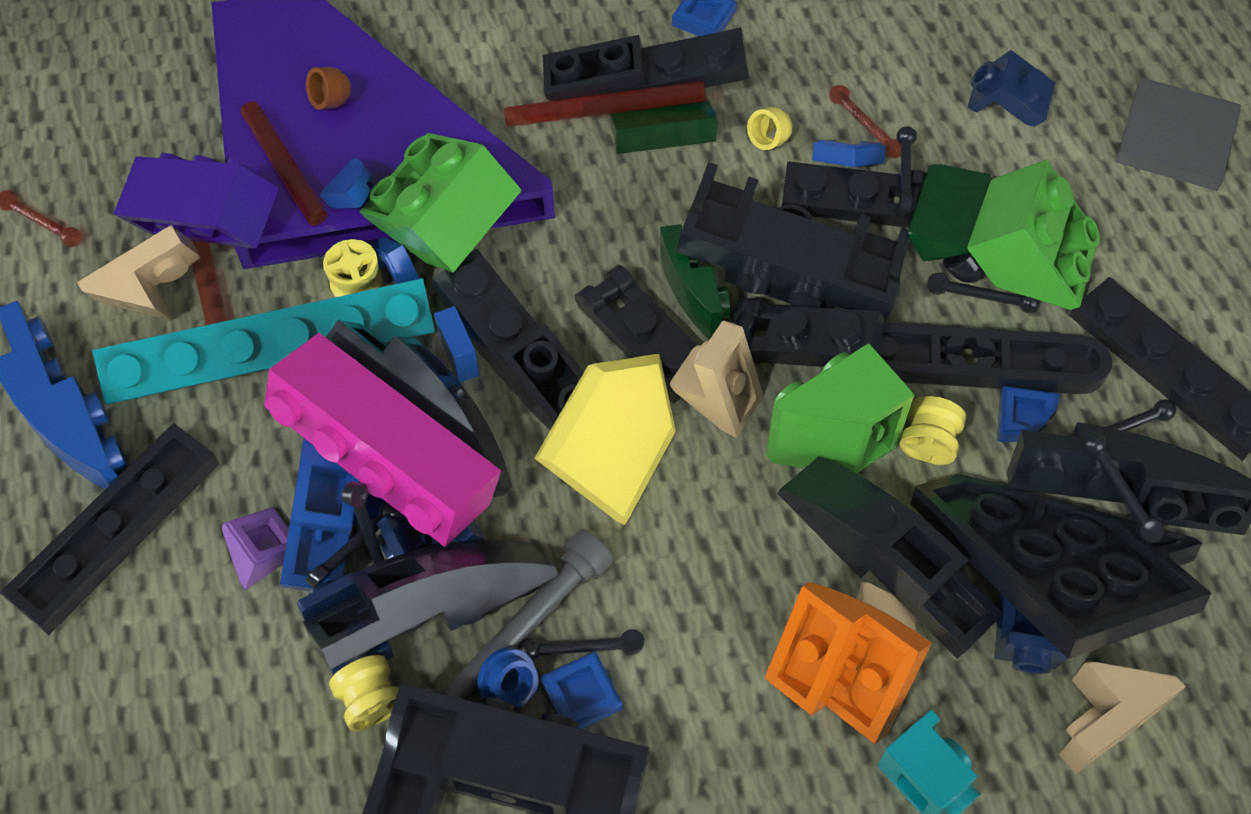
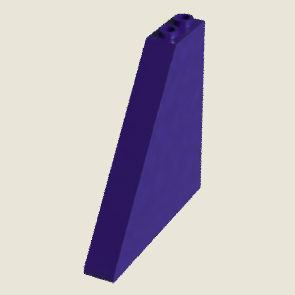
M222 0L211 2L225 163H228L231 157L248 161L261 169L260 177L279 188L257 249L234 246L243 270L323 257L333 245L343 240H362L369 245L382 237L395 241L359 212L370 200L369 197L360 208L335 209L330 208L319 194L353 158L360 159L373 176L372 181L366 184L372 190L380 180L390 176L405 159L404 153L409 145L427 133L484 145L522 190L490 229L555 218L553 188L550 179L326 0ZM330 66L338 68L351 82L349 98L345 104L334 109H315L311 105L306 91L308 72L313 67Z

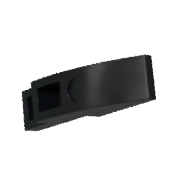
M741 27L643 48L640 36L635 35L542 55L544 94L546 99L568 105L591 108L651 106L704 99L702 88L750 79L745 40Z
M475 249L468 254L454 272L443 270L432 277V286L449 308L456 307L473 347L533 415L551 430L584 372L547 325L538 326L480 251Z
M337 320L326 338L498 467L501 473L493 497L504 496L511 489L512 484L495 437L475 402L444 364L415 338L395 335L387 345L360 323Z
M1077 422L1072 436L1022 430L1006 471L1009 488L1124 503L1127 519L1136 521L1096 457L1089 455L1083 449L1084 437L1089 433L1097 432L1105 437L1107 442L1105 450L1150 519H1156L1162 525L1245 535L1251 524V478L1210 458L1179 446L1110 427Z
M818 456L777 493L860 579L871 571L956 659L963 655L1003 615V612L960 570L969 560L918 514L862 476Z
M476 539L450 542L446 547L439 544L382 560L353 573L352 577L359 594L304 621L303 624L311 643L328 668L332 669L342 663L353 662L362 658L371 648L399 634L417 630L426 620L436 615L439 616L451 631L462 625L473 624L481 620L487 612L514 598L532 594L540 585L557 577L558 573L556 566L531 543Z

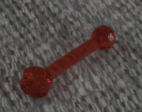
M843 85L833 86L829 93L831 102L841 104L880 143L886 145L885 154L888 157H900L901 145L897 139H891L849 99L850 93L847 87Z
M5 190L0 193L1 210H14L61 237V242L67 247H76L81 243L82 234L77 228H65L20 203L16 193L11 190Z

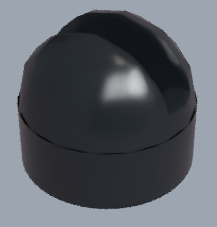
M971 253L943 258V266L954 278L961 282L975 283L986 276Z

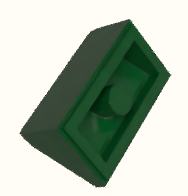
M708 99L609 111L617 154L716 142L718 121Z
M932 164L929 166L908 230L909 238L923 262L970 253L967 246L989 183L993 179L991 174L942 164Z

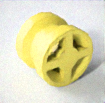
M356 239L343 240L333 245L326 252L323 260L324 271L330 282L331 292L335 297L383 286V277L379 269L377 254L368 243Z
M923 396L914 399L908 413L911 425L903 431L900 439L901 450L911 458L935 465H947L954 462L959 449V444L955 437L964 429L966 422L965 411L956 403L941 397Z
M371 655L358 659L340 669L330 679L329 687L334 697L343 700L347 708L343 717L350 731H364L390 718L399 687L392 686L388 679L391 668L385 656Z

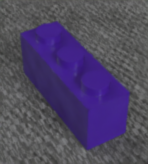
M161 153L159 158L136 156L113 215L151 235H155L172 225L191 241L257 249L279 188L259 176L261 173L259 167L239 158L231 157L228 163H220L201 155H195L193 160H184L169 153Z

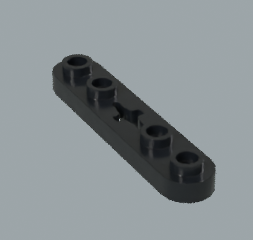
M885 322L886 325L877 352L904 383L1002 389L1003 386L1069 394H1087L1100 389L1112 367L1111 354L1106 346L1097 339L1085 335ZM962 349L972 350L973 357L978 359L975 366L966 365L965 358L960 356Z

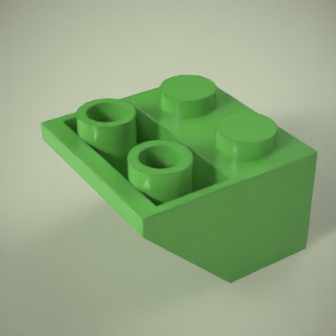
M427 133L409 145L404 153L405 159L390 176L383 178L373 187L369 195L370 200L359 212L368 221L395 241L404 245L406 249L425 263L454 272L522 190L484 145Z
M1046 159L990 181L967 249L995 287L1072 310L1081 306L1085 287L1090 279V269L1096 247L1100 242V235L1095 221L1090 216H1085L1074 200L1072 189L1067 180L1059 177Z
M869 343L851 355L848 352L840 353L824 366L820 374L806 383L802 381L793 382L777 395L773 406L766 456L772 463L805 468L820 456L857 474L898 447L914 393Z

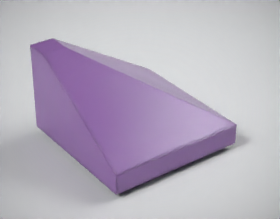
M274 507L223 523L222 531L239 582L244 589H248L283 565L289 527Z

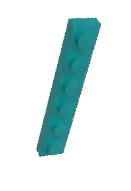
M423 278L94 349L92 353L105 405L268 370L316 334L320 333L326 337L337 320L360 323L384 343H390L395 335L412 338L435 333Z

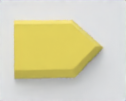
M660 354L588 365L534 458L623 525L630 518L676 432Z

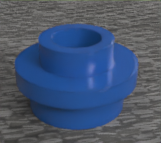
M515 647L498 649L484 661L480 668L477 679L478 691L482 698H496L506 701L516 708L522 707L532 699L538 687V673L533 660L527 653ZM509 671L507 679L503 683H501L504 676Z

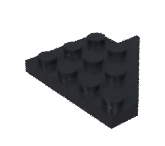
M963 474L915 486L910 505L968 558L970 564L1067 659L1203 612L1212 594L1181 567V565L1194 561L1199 552L1202 542L1195 537L1164 529L1163 537L1155 543L1144 542L1136 534L1138 524L1136 521L1026 491L1012 489Z

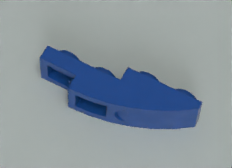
M18 300L0 307V321L12 349V352L0 356V382L32 429L55 455L71 469L92 483L106 489L120 475L119 471L128 467V463L114 436L105 438L101 426L109 423L110 420L96 392L86 395L74 376L67 378L57 358L48 359L45 349L53 347L54 344L40 316L30 319Z
M303 438L279 587L312 591L313 588L305 581L307 576L349 541L354 509L344 504L342 501V491L349 482L358 483L359 480L336 462H330L323 458L314 445L305 438ZM345 561L332 571L325 581L342 578Z

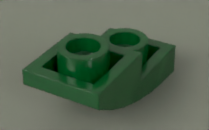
M682 224L660 227V257L670 288L689 319L710 340L721 324L722 319L730 318V302L726 286L717 287L713 266L699 267L698 259L676 252Z

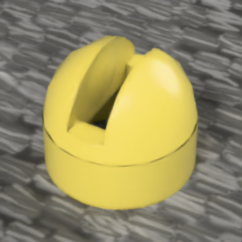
M767 107L755 111L748 120V136L751 142L762 150H770L783 145L792 134V121L789 114L776 107ZM777 128L774 138L767 136L770 132Z

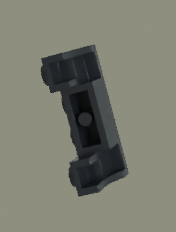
M708 162L681 231L676 252L728 269L724 281L737 285L748 293L763 294L790 303L794 307L831 308L832 305L843 309L881 311L886 322L894 307L900 286L902 266L910 240L908 235L909 229L902 227L896 240L892 241L867 232L871 217L860 214L853 232L849 233L752 200L758 179L748 176L744 190L714 181L718 165Z
M401 683L390 714L380 762L362 814H438L445 790L532 814H635L649 761V747L578 729L576 721L559 714L543 713L541 719L518 714V709L514 705L500 699L484 697L480 703Z

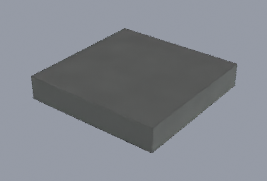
M1141 77L1135 90L1115 162L1218 191L1223 182L1241 104Z

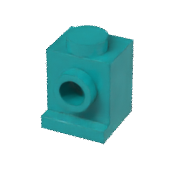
M931 709L885 749L877 767L920 814H943L944 812L947 814H963L982 795L973 785L978 776L972 771V762L965 750L949 737L942 739L935 731L940 718Z

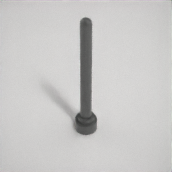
M579 529L563 546L565 554L560 558L562 565L557 570L558 576L545 582L444 688L441 694L468 700L478 689L477 679L482 664L493 652L505 647L517 648L579 581L586 583L591 577L598 579L614 562V558L607 547L590 532Z

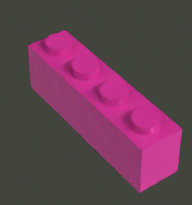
M316 334L269 369L264 407L269 410L273 418L281 425L291 427L308 440L323 458L330 462H336L353 475L361 484L367 487L368 493L384 499L402 513L417 531L429 534L446 547L490 506L501 470L322 334Z

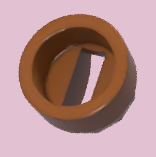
M330 66L313 67L308 72L306 79L308 99L317 110L337 108L345 104L349 98L351 82L338 68Z

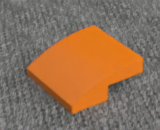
M808 582L800 590L764 679L811 716L826 706L868 740L876 744L889 733L932 642L892 616L863 601L829 587Z

